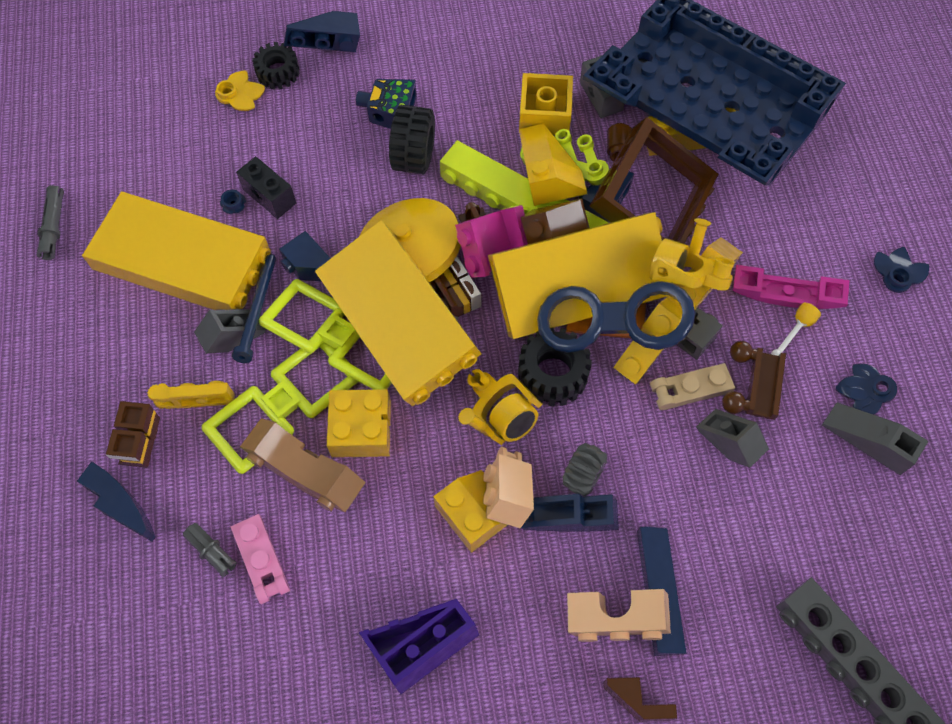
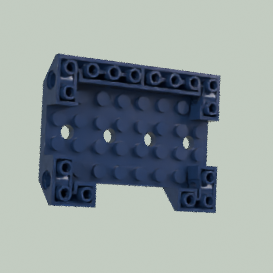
M656 0L641 16L638 32L621 49L612 45L583 75V80L624 104L637 107L718 154V159L765 186L772 185L823 121L846 84L835 76L828 74L693 0ZM640 59H645V60H648V61L643 63V62H640L639 60H640ZM682 83H688L691 86L685 87ZM725 108H732L736 111L729 112ZM770 133H776V134L780 135L781 137H780V138H776V137H774L773 135H771Z

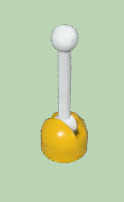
M802 303L796 311V326L779 348L773 350L771 354L779 356L801 327H810L815 324L821 317V312L810 303Z

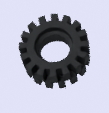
M274 42V46H270V43L265 44L266 49L261 46L259 48L260 53L255 52V58L252 59L260 84L262 83L266 88L270 86V89L275 90V86H278L280 90L283 89L282 85L284 84L287 87L291 86L290 81L295 83L296 77H299L300 68L296 53L292 47L284 46V43L279 46L278 42ZM276 63L284 64L283 66L276 69L269 68L271 65Z

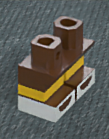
M458 257L455 258L454 262L443 274L429 282L453 316L460 317L481 307V293Z
M120 401L114 422L116 429H112L106 451V456L109 458L119 459L118 465L148 468L160 417L150 404Z

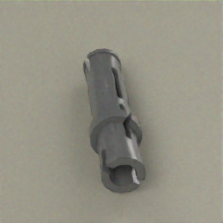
M50 185L46 188L41 228L39 227L37 231L39 244L36 255L38 258L42 256L43 260L55 258L57 239H60L59 220L64 190L63 188L59 189V186Z

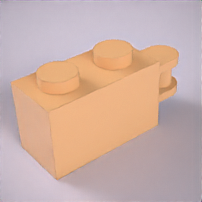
M500 447L493 464H489L484 472L483 479L487 482V489L483 499V503L487 505L486 518L521 528L534 510L532 464L522 461V453L517 451L511 453L507 451V448Z

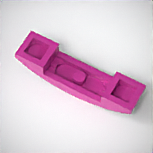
M736 265L733 291L745 297L774 305L799 308L802 303L806 302L814 305L817 309L847 307L850 280L821 276L819 282L766 275L764 274V268Z

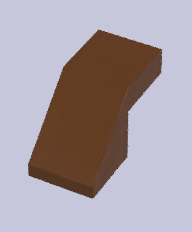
M640 677L607 678L603 682L604 689L639 722L672 721L677 719L676 704H642Z

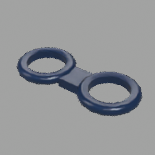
M657 281L648 283L633 292L627 302L602 303L596 294L584 287L568 286L556 290L545 299L539 309L537 323L539 334L545 343L557 351L571 353L584 350L593 344L600 334L628 333L633 341L644 348L661 350L673 347L686 338L693 328L695 309L693 300L687 292L670 282ZM658 294L669 295L676 299L682 307V318L677 328L668 335L659 337L649 336L642 332L636 322L639 306L650 296ZM580 299L588 303L592 309L593 318L591 326L586 333L578 338L571 340L560 339L551 331L549 322L551 313L564 300Z

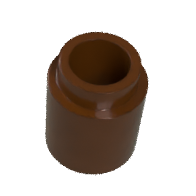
M616 123L607 130V154L613 162L632 130L629 125L624 123Z

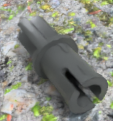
M197 523L189 525L183 532V537L200 553L199 558L202 560L206 559L220 573L221 577L229 574L227 572L228 569L232 571L236 567L237 562L219 546L220 542L213 540Z

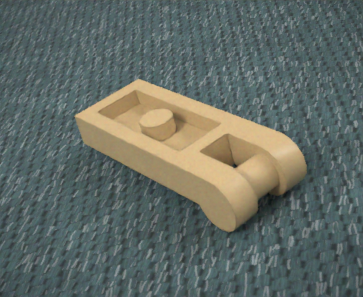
M725 363L668 378L660 377L650 382L652 392L656 393L658 397L656 402L659 410H667L725 395L735 390ZM673 389L675 395H669L667 390Z

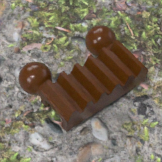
M737 341L730 348L731 358L738 363H745L750 359L753 362L750 371L752 374L749 379V395L745 399L737 391L728 392L722 399V406L730 414H738L745 411L749 415L775 420L779 415L786 353H780L779 356L763 353V348L753 349L748 342Z

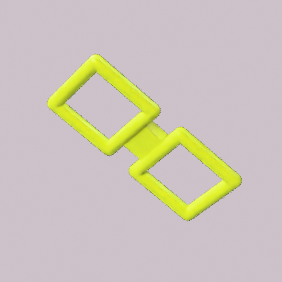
M299 279L293 280L259 318L258 323L260 326L308 353H313L322 342L335 348L336 350L328 358L329 365L373 390L388 389L392 384L386 374H384L381 380H378L343 360L360 336L350 322L342 319L345 314L334 298ZM298 291L333 310L332 314L309 340L273 320Z
M324 342L318 346L328 357L336 350ZM300 348L271 371V377L278 384L264 395L258 387L251 386L202 424V431L239 474L246 473L254 464L246 458L242 460L216 428L251 400H254L272 421L293 435L294 428L285 419L288 415L299 407L308 418H314L329 406V392L311 404L285 376L287 372L312 353H308ZM346 375L347 377L331 390H349L359 381Z

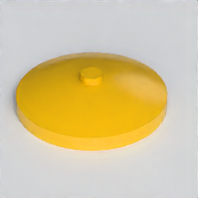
M427 198L407 199L389 205L373 216L359 235L360 237L382 220L428 282L439 277L451 266L461 247L457 239L455 226L459 223L452 210L439 201Z

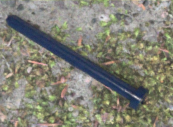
M274 254L267 255L240 344L234 347L232 352V358L239 363H250L254 353L251 350V345L275 266L276 257Z

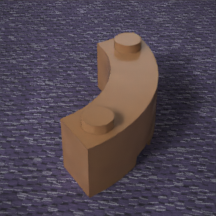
M261 418L240 446V448L248 453L246 459L259 468L262 465L266 466L292 485L318 499L316 502L324 509L332 512L335 508L346 513L366 482L346 465L338 463L322 454L318 456L308 449L304 451L305 444L288 433L276 422Z

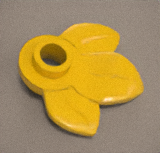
M246 70L238 71L231 74L227 80L217 84L215 96L220 103L230 104L235 110L249 111L255 108L254 101L262 96L265 86L248 81Z

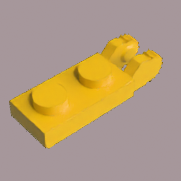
M211 381L208 384L201 385L183 383L177 387H168L165 383H161L159 385H152L147 392L149 399L159 409L228 405L235 399V394L229 384L222 381Z

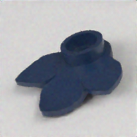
M905 247L894 250L889 256L882 252H877L874 257V266L883 276L885 286L896 293L905 292L911 285L922 283L929 274V264H912Z
M854 364L852 366L853 376L844 378L836 386L838 393L851 400H855L853 408L873 415L879 412L882 403L892 401L897 394L896 382L888 376L880 375L875 367L868 364ZM878 385H885L888 390L881 392L876 387Z

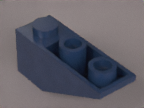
M331 11L288 24L285 30L284 46L356 52L360 38L358 15L351 12Z

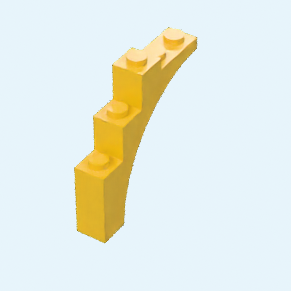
M720 237L708 245L701 256L712 260L715 265L717 257H725L736 263L743 252ZM691 268V269H690L689 271H687V272H689V273H690V272H695V271H697V270H699V269H697V268ZM676 284L683 288L693 300L695 310L713 290V288L705 285L698 288H689ZM668 295L656 306L643 324L641 331L649 336L656 337L668 335L674 331L681 322L683 313L679 302ZM632 341L613 368L636 385L664 349L644 348L635 341Z

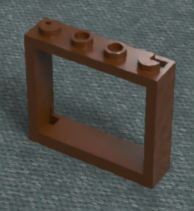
M646 117L632 128L592 200L590 207L610 222L635 216L615 201L614 198L644 144L695 184L668 239L685 244L687 237L695 230L696 224H694V219L700 216L706 208L704 203L707 197L714 191L713 185L719 174L651 119Z

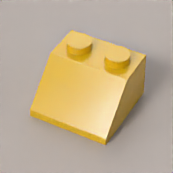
M482 470L457 478L433 496L436 509L471 553L507 526V524L486 518L487 505L483 503V499L487 489V482L483 479L484 472Z

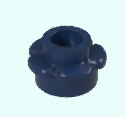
M230 189L221 195L220 206L223 207L225 213H239L245 208L246 198L239 191Z

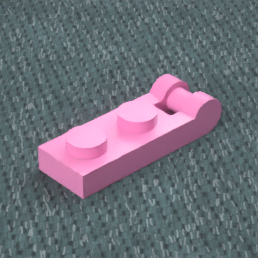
M260 514L230 526L259 603L262 605L270 601V597L278 593L283 595L289 592L290 587ZM273 575L275 581L265 586L263 580Z

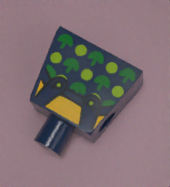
M377 79L374 81L371 93L357 92L356 106L367 107L371 123L391 129L392 120L398 106L401 104L415 105L417 99L416 80Z

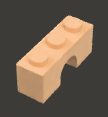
M664 589L631 590L630 609L625 615L617 618L608 615L605 596L600 592L567 593L568 633L578 636V641L595 642L598 641L597 636L609 635L612 641L630 640L629 635H642L643 640H661L662 634H671L668 593Z

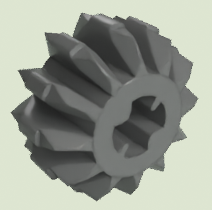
M587 443L578 446L565 469L563 485L576 494L580 493L586 496L591 493L607 463V454L601 451L600 448Z

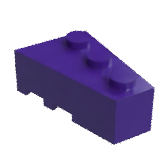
M457 599L419 611L417 615L402 620L395 619L388 622V625L359 632L400 694H403L479 636L476 624Z

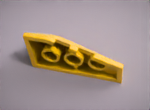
M544 123L519 129L534 206L587 194L581 169Z

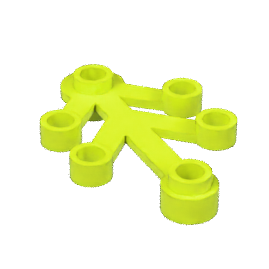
M568 129L557 131L555 138L581 169L584 182L587 181L592 185L602 184L609 172V166L605 161L597 160L593 150L594 142L592 137L585 134L577 139L579 150L585 154L587 161L585 163L578 161L571 144L572 137ZM521 148L520 156L525 164L523 149Z

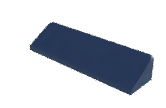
M647 526L639 527L637 537L645 590L664 589L668 593L671 634H662L661 640H652L654 657L687 654L668 529Z

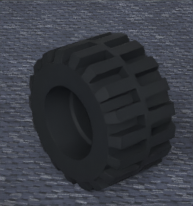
M402 104L398 106L392 120L389 138V162L392 170L422 175L428 170L435 138V116L431 108Z
M551 328L553 334L560 339L571 340L577 338V334L574 332L569 335L566 334V329L560 328V332L554 331V328ZM537 331L536 338L531 335L527 339V344H523L521 348L518 379L542 404L543 401L549 402L548 406L552 407L555 406V402H559L560 406L567 405L568 399L573 402L577 399L578 394H582L585 390L592 366L590 350L584 349L571 353L557 351L547 345L539 331ZM546 359H558L563 361L570 371L561 376H551L544 373L538 365Z

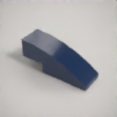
M91 461L77 482L88 491L99 496L93 506L106 516L153 542L156 536L140 504L113 476Z
M578 493L533 497L534 510L521 527L523 530L556 532L619 530L617 500L613 494L582 497Z

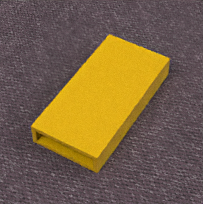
M121 191L82 254V257L92 270L212 310H232L245 307L248 293L252 286L257 284L259 272L265 263L266 256L271 254V250L264 236Z
M645 213L488 255L508 337L516 339L539 331L537 323L539 309L545 299L560 288L568 286L584 287L596 294L602 303L627 302L633 292L643 285L657 282L650 278L651 265L656 251L662 242L660 235L662 233V223L660 218L656 217V213ZM658 294L650 296L642 303L667 297L668 295ZM580 299L564 300L552 311L549 321L550 328L593 317L590 305Z
M382 220L315 270L398 393L411 406L425 402L430 397L431 392L439 386L443 387L449 384L456 373L474 365L477 357L482 354Z

